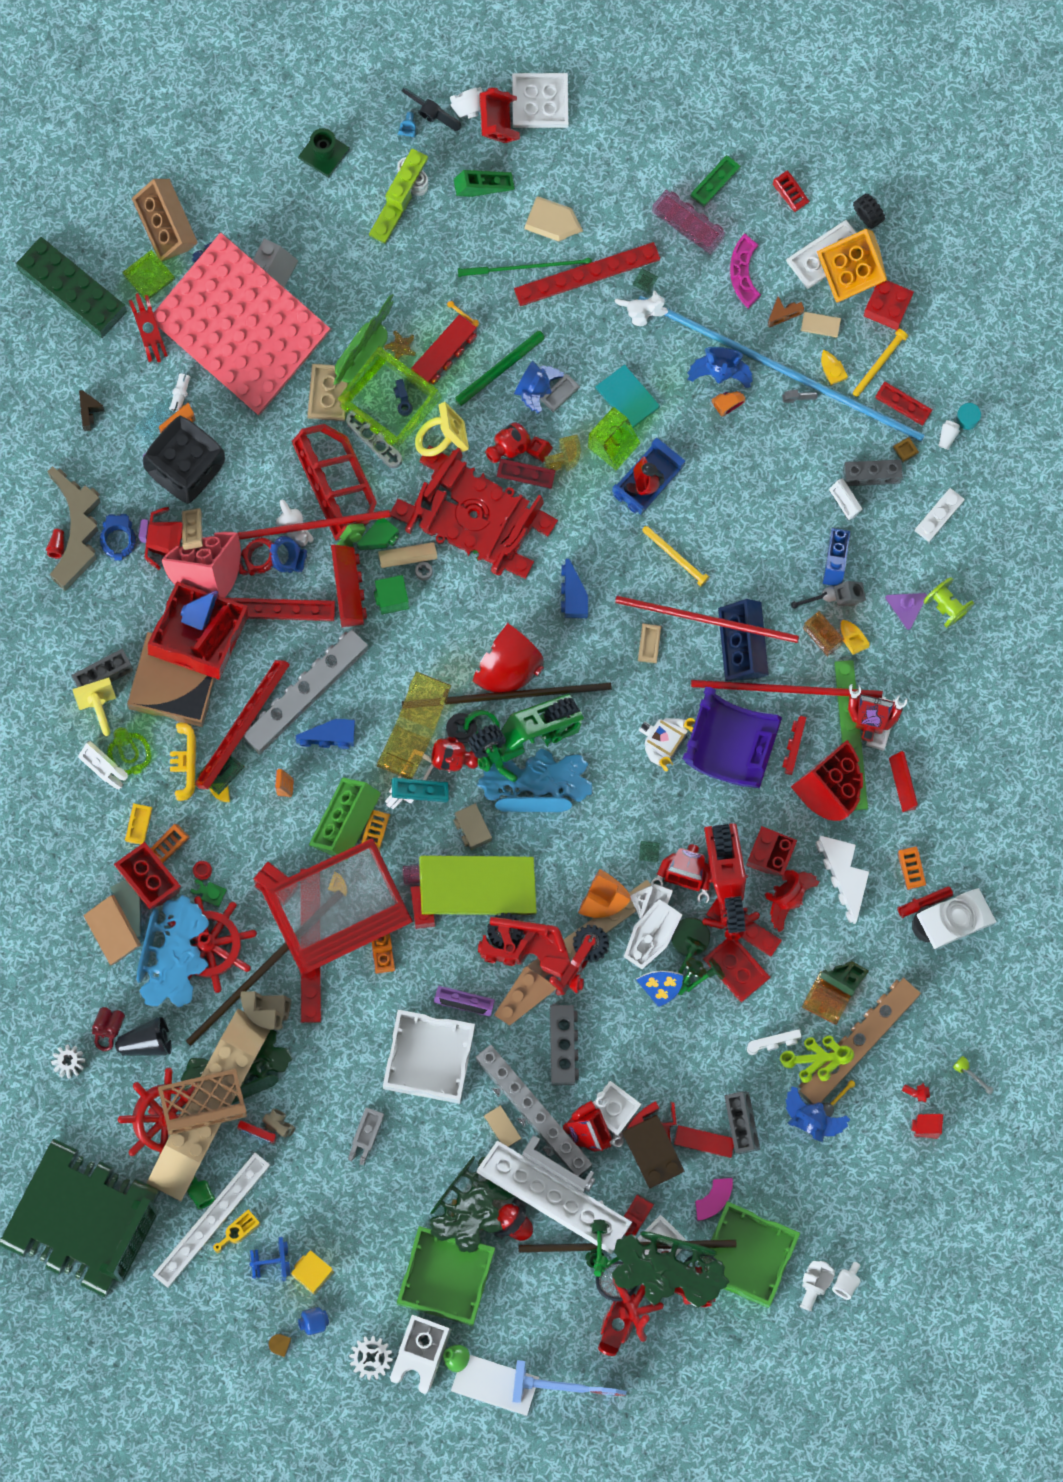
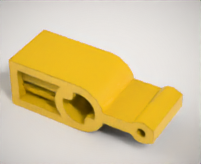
M248 1209L227 1227L225 1232L226 1238L220 1243L214 1244L213 1249L216 1253H220L222 1248L229 1242L234 1244L240 1243L261 1225L260 1222ZM233 1229L239 1230V1237L236 1239L230 1237L232 1235L231 1230Z

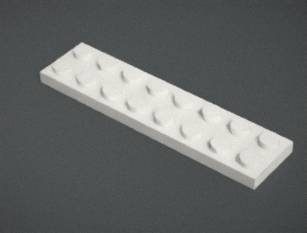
M499 1141L495 1143L477 1169L478 1174L597 1245V1234L592 1233L590 1224H593L594 1220L597 1219L605 1220L609 1228H607L606 1234H602V1249L610 1254L615 1249L617 1239H622L631 1226L632 1222Z

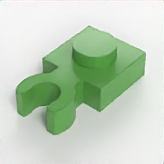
M349 524L340 536L341 540L337 545L353 547L352 544L358 542L366 530L364 524Z

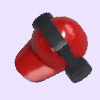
M643 456L633 469L635 483L626 484L624 490L630 496L652 494L664 483V475L654 464L648 463L647 459Z
M514 1198L513 1204H506L499 1210L497 1219L501 1222L503 1230L492 1233L501 1240L504 1236H510L518 1241H525L532 1236L533 1225L525 1215V1208L527 1206L522 1201Z

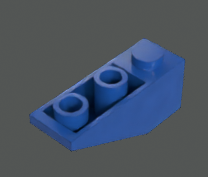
M832 528L823 584L837 586L843 582L850 531Z
M565 559V565H561V576H565V583H561V594H565V601H561V613H565V618H588V594L570 559Z
M331 720L296 735V743H300V746L303 747L319 744L321 748H330V745H338L340 749H349L350 746H354L355 720Z

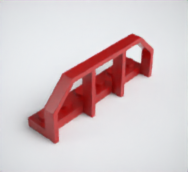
M326 424L301 429L291 442L325 518L343 517L335 497L360 491L364 492L369 503L367 513L373 512L377 501L348 437ZM322 432L341 442L347 455L318 461V457L315 455L307 435ZM350 461L360 485L332 491L321 468ZM369 521L356 522L352 524L363 523L364 526H366L369 523ZM347 524L329 526L335 541L341 539L340 536L348 526Z

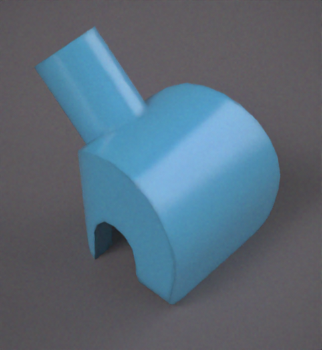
M407 112L406 119L400 124L398 135L415 137L416 124L413 121L414 113Z

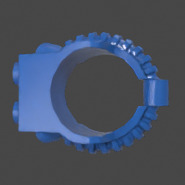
M109 514L106 516V521L103 522L104 530L100 534V546L105 554L107 553L108 556L114 558V561H122L123 557H127L134 550L136 545L135 532L132 529V522L127 514H120V516ZM115 530H122L129 535V544L122 550V553H114V550L110 549L106 544L107 537Z
M281 536L276 539L274 544H271L269 552L272 553V568L280 572H302L305 559L307 558V550L300 549L298 544L288 536ZM281 544L288 551V560L284 565L280 562L277 554L278 547Z

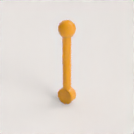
M448 301L447 306L449 308H453L475 327H478V320H473L456 307L453 301Z

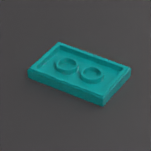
M625 364L595 387L630 429H633L660 408L657 401Z

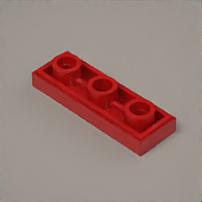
M800 716L798 721H793L791 731L795 733L793 739L789 738L787 750H790L789 757H784L782 765L783 768H786L785 774L792 775L807 717Z

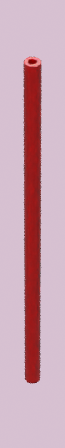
M390 510L238 532L239 540L388 518L391 517Z
M616 596L615 603L794 643L799 641V636L621 596Z
M691 680V687L694 688L711 687L713 689L832 696L851 695L849 689ZM861 690L860 694L882 698L883 691Z

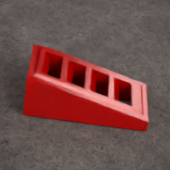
M788 170L773 180L772 185L794 212L810 202ZM785 180L788 181V182H786L785 184L781 185V183H782L783 181H785ZM792 186L790 190H788L787 192L785 191L786 188ZM794 192H797L792 198L789 197ZM800 197L802 198V200L799 201L798 203H796V204L793 203V202H794L795 200H797L798 198H800Z

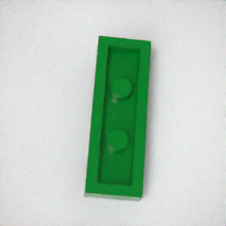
M726 155L692 191L690 196L705 207L740 170L741 166Z

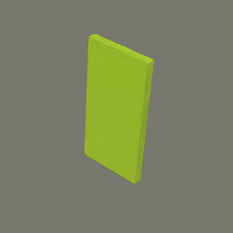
M419 857L422 914L501 915L504 912L505 914L511 913V915H535L537 913L534 857Z

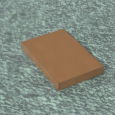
M115 895L109 896L83 915L110 965L116 964L141 946Z

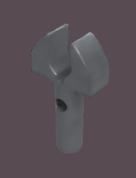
M790 390L782 394L784 403H794L796 400H816L818 397L816 392L798 393V390Z

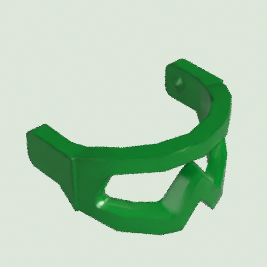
M475 710L469 713L465 718L463 727L464 730H468L469 724L474 717L487 715L493 724L500 728L497 718L484 710Z

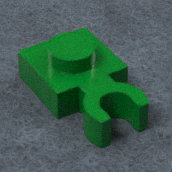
M195 879L194 882L200 885V889H191L190 892L194 895L202 894V901L219 908L227 889L211 882L206 887L202 881Z

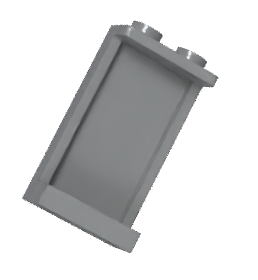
M533 1135L523 1151V1156L583 1193L585 1190L589 1192L595 1181L593 1178L594 1172L590 1171L585 1180L536 1151L540 1144V1139Z

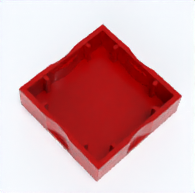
M177 581L166 603L165 612L157 622L149 639L148 655L220 680L248 618V606L223 597H217L211 617L215 618L217 615L215 611L220 610L224 605L230 608L236 619L233 620V625L206 661L204 656L200 659L189 647L195 646V639L200 638L205 629L200 630L182 623L183 616H181V611L184 605L207 593Z

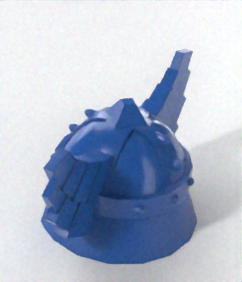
M724 347L705 348L706 356L696 359L687 372L689 375L687 380L692 382L704 375H711L719 384L729 378H735L745 388L751 387L750 383L753 382L752 372L749 369L750 366L742 361L743 354Z
M532 361L522 376L514 395L521 396L526 407L529 406L532 411H536L539 414L543 410L540 405V398L552 393L550 381L563 378L564 372H560L559 369L552 366L543 365L538 367Z
M791 1086V1091L787 1092V1099H785L787 1107L785 1108L792 1118L787 1123L811 1134L815 1140L823 1143L824 1136H836V1134L842 1133L848 1127L847 1122L850 1121V1118L847 1115L839 1118L828 1117L822 1103L818 1102L807 1105L800 1097L798 1088Z

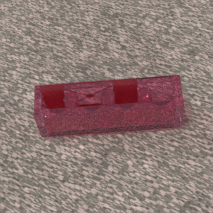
M666 189L652 205V212L710 255L724 239L725 232L721 226L711 223L706 215L703 213L699 214L688 202L684 203L672 191L669 192Z

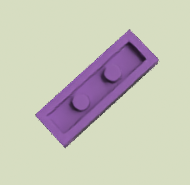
M438 986L434 998V1003L442 1006L458 1008L462 1011H470L486 1016H491L495 999Z

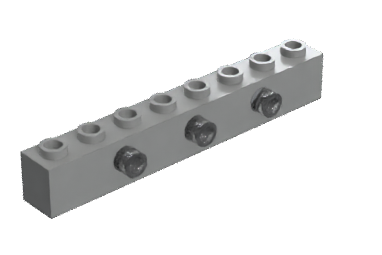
M353 630L343 633L338 639L339 642L335 646L331 645L325 651L326 655L322 659L318 658L311 665L312 668L308 672H303L298 678L299 681L294 686L291 684L284 691L285 695L281 698H276L272 702L271 708L267 712L263 711L257 717L258 721L254 725L251 724L243 739L259 755L368 650V645Z
M489 1045L476 1056V1061L496 1084L491 1088L498 1098L505 1094L521 1113L517 1118L518 1122L523 1127L530 1124L547 1145L542 1148L544 1153L549 1158L555 1153L567 1169L578 1177L587 1172L592 1167L590 1160L494 1047Z

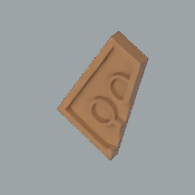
M525 966L494 1016L511 1025L555 991L556 988L550 981Z

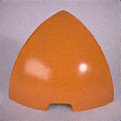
M599 869L589 887L587 895L581 903L578 913L592 918L608 917L625 908L630 902L631 897L619 881Z

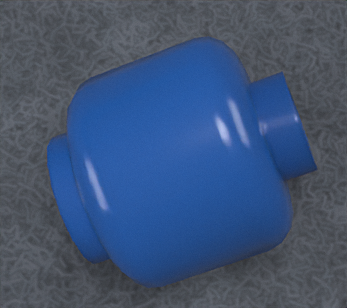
M314 1307L302 1311L298 1324L300 1330H304L307 1335H314L326 1330V1326L329 1325V1319L325 1310H322L320 1307Z

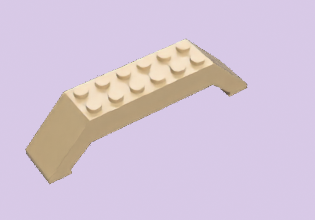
M237 1008L201 1077L236 1069L241 1087L270 1030L256 1025L248 1018L244 1011ZM233 1075L225 1076L221 1083L231 1088L234 1083ZM211 1080L205 1081L202 1088L211 1093L216 1083ZM218 1086L213 1095L223 1100L228 1091ZM197 1088L194 1089L190 1097H192ZM199 1090L194 1099L204 1104L209 1095ZM230 1093L225 1102L231 1105L236 1095ZM211 1097L206 1107L211 1110L217 1109L220 1102ZM192 1102L186 1111L191 1114H197L201 1107ZM222 1123L170 1135L146 1184L182 1201Z

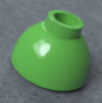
M463 1345L450 1346L443 1353L444 1363L452 1372L462 1371L469 1362L470 1354L468 1349Z

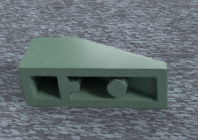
M125 879L111 886L110 889L138 940H141V898Z

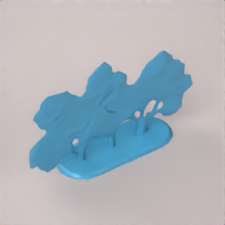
M542 748L536 752L535 757H530L526 760V767L523 769L517 767L512 760L502 761L505 768L518 777L516 782H512L499 773L493 764L488 772L484 771V777L480 778L477 786L484 789L485 797L488 800L498 799L501 795L507 796V798H502L495 804L496 809L503 812H564L572 807L571 801L562 798L564 795L581 802L587 795L592 794V783L580 776L588 766V763L583 760L581 755L565 756L564 759L556 763L552 753ZM509 785L513 789L514 794H511V791L507 792L504 786ZM560 788L563 789L562 793H559ZM522 791H531L534 797H517V795ZM546 793H551L553 797H539V796H540V795H544V794H546Z
M184 895L178 900H168L163 904L162 909L166 919L158 925V909L154 908L151 913L137 969L138 983L143 981L146 972L150 976L149 982L144 984L139 991L145 999V1005L158 1007L167 997L177 1007L190 1003L193 986L190 984L188 976L200 974L208 966L206 960L200 957L201 953L198 947L190 945V940L204 932L209 926V921L202 914L198 904L190 903L189 897ZM169 915H174L173 918L168 919ZM176 921L175 926L172 928L164 927L168 926V922ZM156 931H162L165 936V943L160 948L153 946ZM165 931H170V935L168 936ZM151 951L155 952L157 965L147 967ZM154 973H158L159 977H155Z

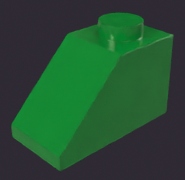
M385 518L378 519L358 541L357 549L362 551L386 549L389 545L393 546L399 540V529Z

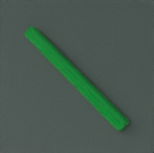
M541 331L534 333L455 397L456 402L460 406L464 405L545 339L544 334Z

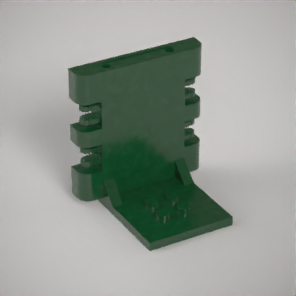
M54 1138L0 1239V1246L24 1258L34 1240L35 1242L29 1256L33 1257L36 1255L40 1244H42L46 1248L40 1256V1261L45 1262L52 1249L53 1251L45 1268L58 1275L61 1274L68 1258L70 1260L64 1271L66 1274L72 1271L77 1261L81 1263L75 1277L78 1280L82 1277L86 1267H89L81 1286L107 1298L115 1281L123 1284L158 1215L154 1203L161 1191L135 1179L125 1195L124 1193L130 1180L126 1178L120 1190L117 1191L113 1188L119 1179V1174L115 1173L107 1186L106 1184L114 1171V1167L101 1161L97 1164L91 1177L89 1176L95 1165L92 1161L88 1163L84 1174H82L78 1170L83 1164L84 1157L79 1156L74 1167L71 1168L79 1151Z

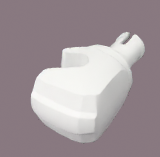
M813 1261L810 1263L803 1277L802 1286L807 1291L800 1305L801 1308L812 1311L817 1295H824L825 1290L832 1283L835 1270L827 1262Z

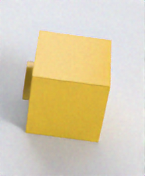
M310 1250L306 1256L303 1255L295 1264V1269L291 1272V1275L315 1295L334 1271Z

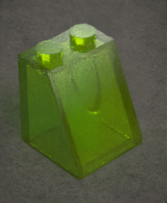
M615 407L611 408L589 433L588 448L616 471L641 444L628 418Z

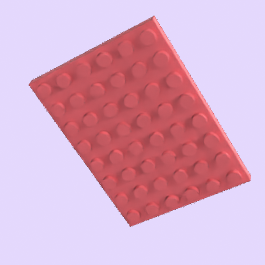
M221 232L153 313L157 326L257 415L264 411L332 330Z

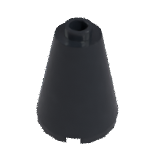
M156 1017L119 1036L115 1042L116 1051L121 1053L122 1056H166L171 1054L172 1043L171 1040L168 1041L166 1032H169V1029L163 1017Z

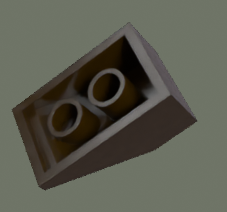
M658 1115L622 1131L649 1189L685 1172Z

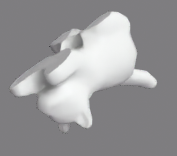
M653 291V296L646 300L626 301L615 299V303L627 307L628 315L632 317V323L637 326L646 325L649 316H663L668 313V309L663 307L665 299L658 295L656 291Z
M280 500V507L283 513L276 520L277 527L303 523L301 512L298 509H290L284 500ZM308 530L287 533L288 537L293 539L298 546H305L308 542L311 543L314 540Z

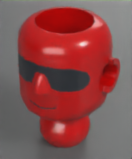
M510 423L495 435V445L488 447L485 454L492 463H498L502 456L509 459L515 458L526 451L531 444V438L520 423Z
M447 737V739L440 738L435 742L431 762L439 770L457 772L462 769L463 765H467L471 769L477 768L479 758L474 755L473 751H466L465 745L459 742L458 739Z

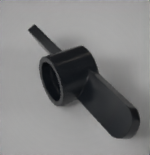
M403 87L402 92L422 105L418 111L421 117L429 122H434L435 119H438L454 131H458L461 128L460 121L442 110L437 103L430 99L425 101L409 89Z

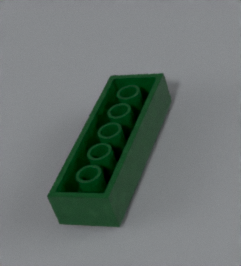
M42 237L16 262L18 271L101 338L127 312L124 303Z

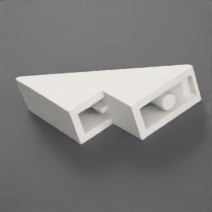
M820 836L819 840L815 842L819 852H823L825 859H823L824 865L827 870H831L833 875L831 877L832 884L835 888L838 887L840 894H838L839 900L842 905L847 907L848 912H846L848 921L856 924L869 872L850 867L855 844Z

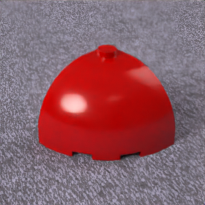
M507 623L494 640L491 653L486 652L480 662L479 668L481 670H476L472 681L481 688L494 693L516 691L528 684L535 675L538 677L544 670V658L529 639Z
M846 740L791 786L793 791L809 809L817 815L832 821L843 820L855 810L860 801V792L863 788V773H860L859 758L849 741Z

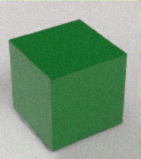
M403 575L375 581L376 591H374L376 605L380 607L381 615L409 609Z

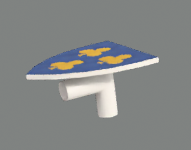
M654 971L636 978V981L655 1004L660 1007L674 999L679 993L683 984L684 974L673 971Z

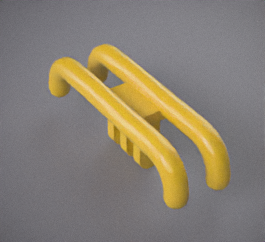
M179 722L176 724L177 732L187 735V751L170 752L171 757H178V759H170V764H178V766L170 767V771L187 772L186 787L175 791L176 799L184 801L189 799L195 791L196 736L190 725Z

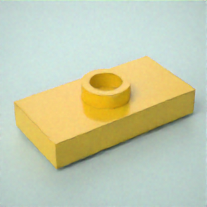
M133 803L125 842L140 845L145 842L152 807Z

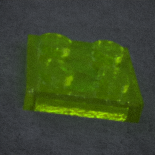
M152 250L122 272L123 276L144 300V295H148L150 299L175 280V276Z

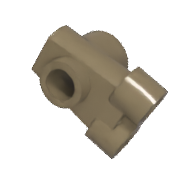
M275 1108L270 1113L265 1114L262 1120L266 1124L265 1128L271 1132L277 1131L284 1138L287 1135L291 1136L296 1129L293 1125L284 1121L286 1114Z

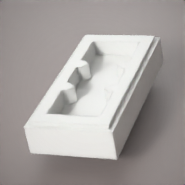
M843 478L839 479L829 489L848 520L855 518L862 511V507Z

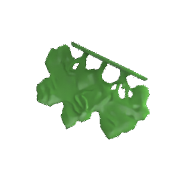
M394 294L387 298L378 315L374 316L360 328L336 362L335 373L337 377L334 379V385L339 384L341 381L346 383L359 381L386 344L388 332L382 325V321L390 313L394 300H392Z

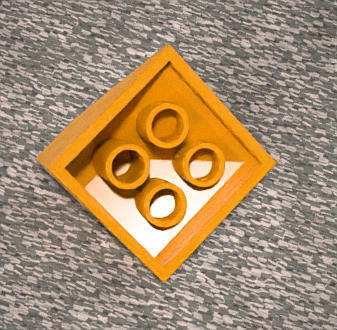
M864 229L817 251L836 303L887 281L880 248L872 230Z

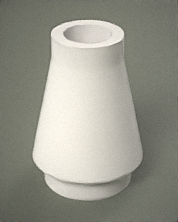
M946 420L945 424L942 425L938 446L949 450L960 432V425Z

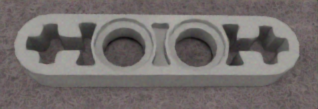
M352 411L347 415L348 427L388 467L397 468L401 465L402 456L400 452L361 413ZM351 417H359L358 422L363 426L359 429L357 423H351ZM364 430H372L373 435L370 438H365L362 435ZM378 442L385 443L386 448L383 451H378L375 448ZM389 449H391L389 454L392 457L397 456L396 463L394 461L390 463V457L386 454Z

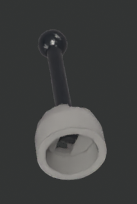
M829 586L819 596L799 602L793 601L791 607L796 609L799 605L819 599H824L827 602L836 601L834 588Z

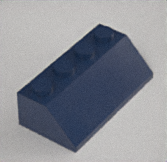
M744 599L718 608L719 618L764 628L762 602ZM720 626L725 681L751 680L768 676L765 636Z

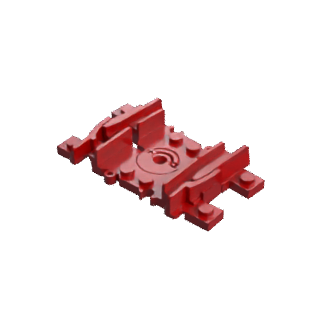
M458 447L452 451L450 456L442 452L435 456L422 455L419 462L434 470L431 476L432 480L429 484L427 482L423 483L415 506L397 498L390 512L391 517L407 524L405 531L411 534L419 518L422 520L419 526L423 529V532L431 536L437 534L436 542L438 544H443L445 539H447L449 544L466 551L468 556H470L473 550H476L479 553L478 561L483 559L493 564L491 567L493 574L500 576L504 569L526 579L534 564L533 560L518 554L526 536L533 528L549 537L558 523L557 519L540 510L544 504L542 496L538 495L531 508H526L530 501L523 498L521 494L519 497H513V488L508 487L504 493L502 487L485 478L484 473L480 477H474L473 472L475 468L469 469L465 461L461 462L463 454ZM442 486L451 492V499L457 502L458 505L446 501L447 492L438 490L439 487ZM423 499L430 506L432 503L431 511L421 507ZM475 511L478 515L476 518H472L470 513Z

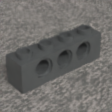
M550 1005L551 1086L575 1085V1080H579V1068H575V1061H578V1049H574V1041H578V1030H574V1022H578V1012L574 1010V1005ZM561 1022H567L570 1027L568 1030L563 1031L558 1025ZM567 1041L570 1047L567 1050H562L559 1047V1043ZM566 1060L570 1063V1067L562 1069L559 1063Z

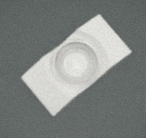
M979 888L941 902L917 914L934 949L996 923Z

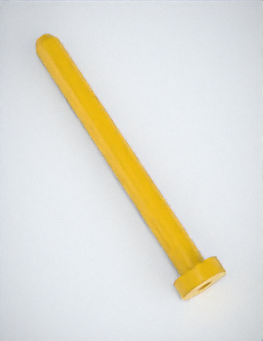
M898 329L895 332L897 336L854 389L853 395L855 397L862 393L901 341H906L909 336L905 331Z
M648 526L643 527V532L695 577L700 587L709 580L710 577L707 574H701Z

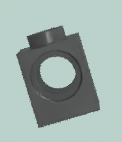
M846 581L834 587L837 605L854 606L866 601L863 582Z

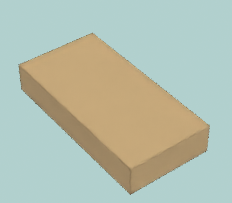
M804 312L801 331L838 337L841 318Z
M642 624L638 661L657 664L661 626Z
M501 1105L484 1115V1118L502 1144L510 1147L521 1140L520 1135Z

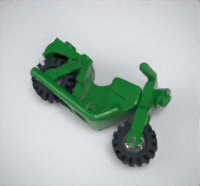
M568 693L511 714L501 730L495 724L488 727L485 726L482 730H477V733H474L473 737L469 738L468 745L474 755L479 758L478 765L480 769L488 772L494 764L499 773L512 782H516L518 777L505 768L502 761L507 762L522 755L525 752L523 743L527 740L535 743V737L540 736L548 747L550 743H558L563 738L579 733L581 721L584 717Z

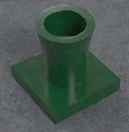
M319 128L311 134L310 141L300 153L298 159L329 178L348 153L350 147L337 140L334 133L329 129Z

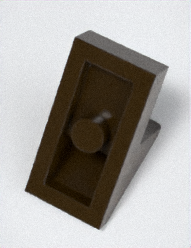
M79 390L82 427L84 431H91V425H94L93 412H103L105 410L101 403L85 391Z

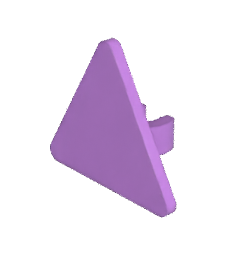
M927 594L886 595L885 598L906 629L910 630Z

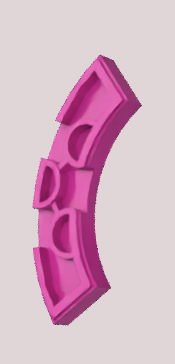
M744 233L733 250L730 276L738 298L749 309L761 296L749 276V262L758 244Z

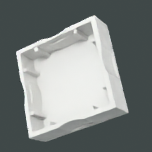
M398 1010L383 1089L460 1104L475 1024L451 1019H435L424 1014Z

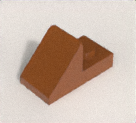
M777 297L769 317V328L802 315L804 312L802 302L797 304L795 302L790 303L784 309L780 298Z

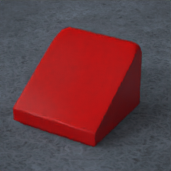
M535 436L525 452L543 463L553 447L548 441Z

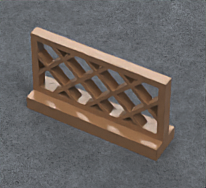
M236 1069L158 1087L169 1135L247 1117ZM233 1075L234 1083L231 1088L221 1083L225 1076ZM211 1080L216 1083L211 1093L202 1088L205 1081ZM192 1085L197 1088L192 1097L182 1092L185 1086ZM218 1086L228 1091L223 1100L213 1095ZM171 1089L177 1095L171 1102L164 1098L163 1091ZM199 1090L209 1095L204 1104L194 1099ZM230 1093L239 1098V1104L230 1105L225 1101ZM179 1095L189 1100L184 1109L174 1104ZM211 1097L220 1102L217 1109L211 1110L206 1107ZM192 1102L201 1107L197 1114H191L186 1111ZM172 1106L182 1112L178 1118L169 1119L168 1113Z

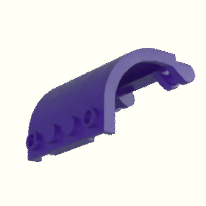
M705 687V696L700 702L697 719L690 740H688L686 745L688 749L682 759L690 767L709 777L738 786L760 789L782 717L776 714L760 713L736 706L718 696L715 689Z

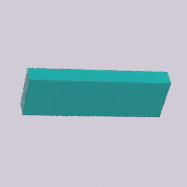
M393 778L391 780L392 798L435 802L449 801L448 782Z

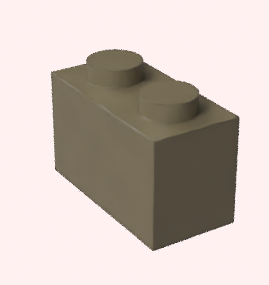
M476 803L455 812L453 822L456 829H461L464 835L461 836L465 847L469 846L470 850H473L492 841V836Z

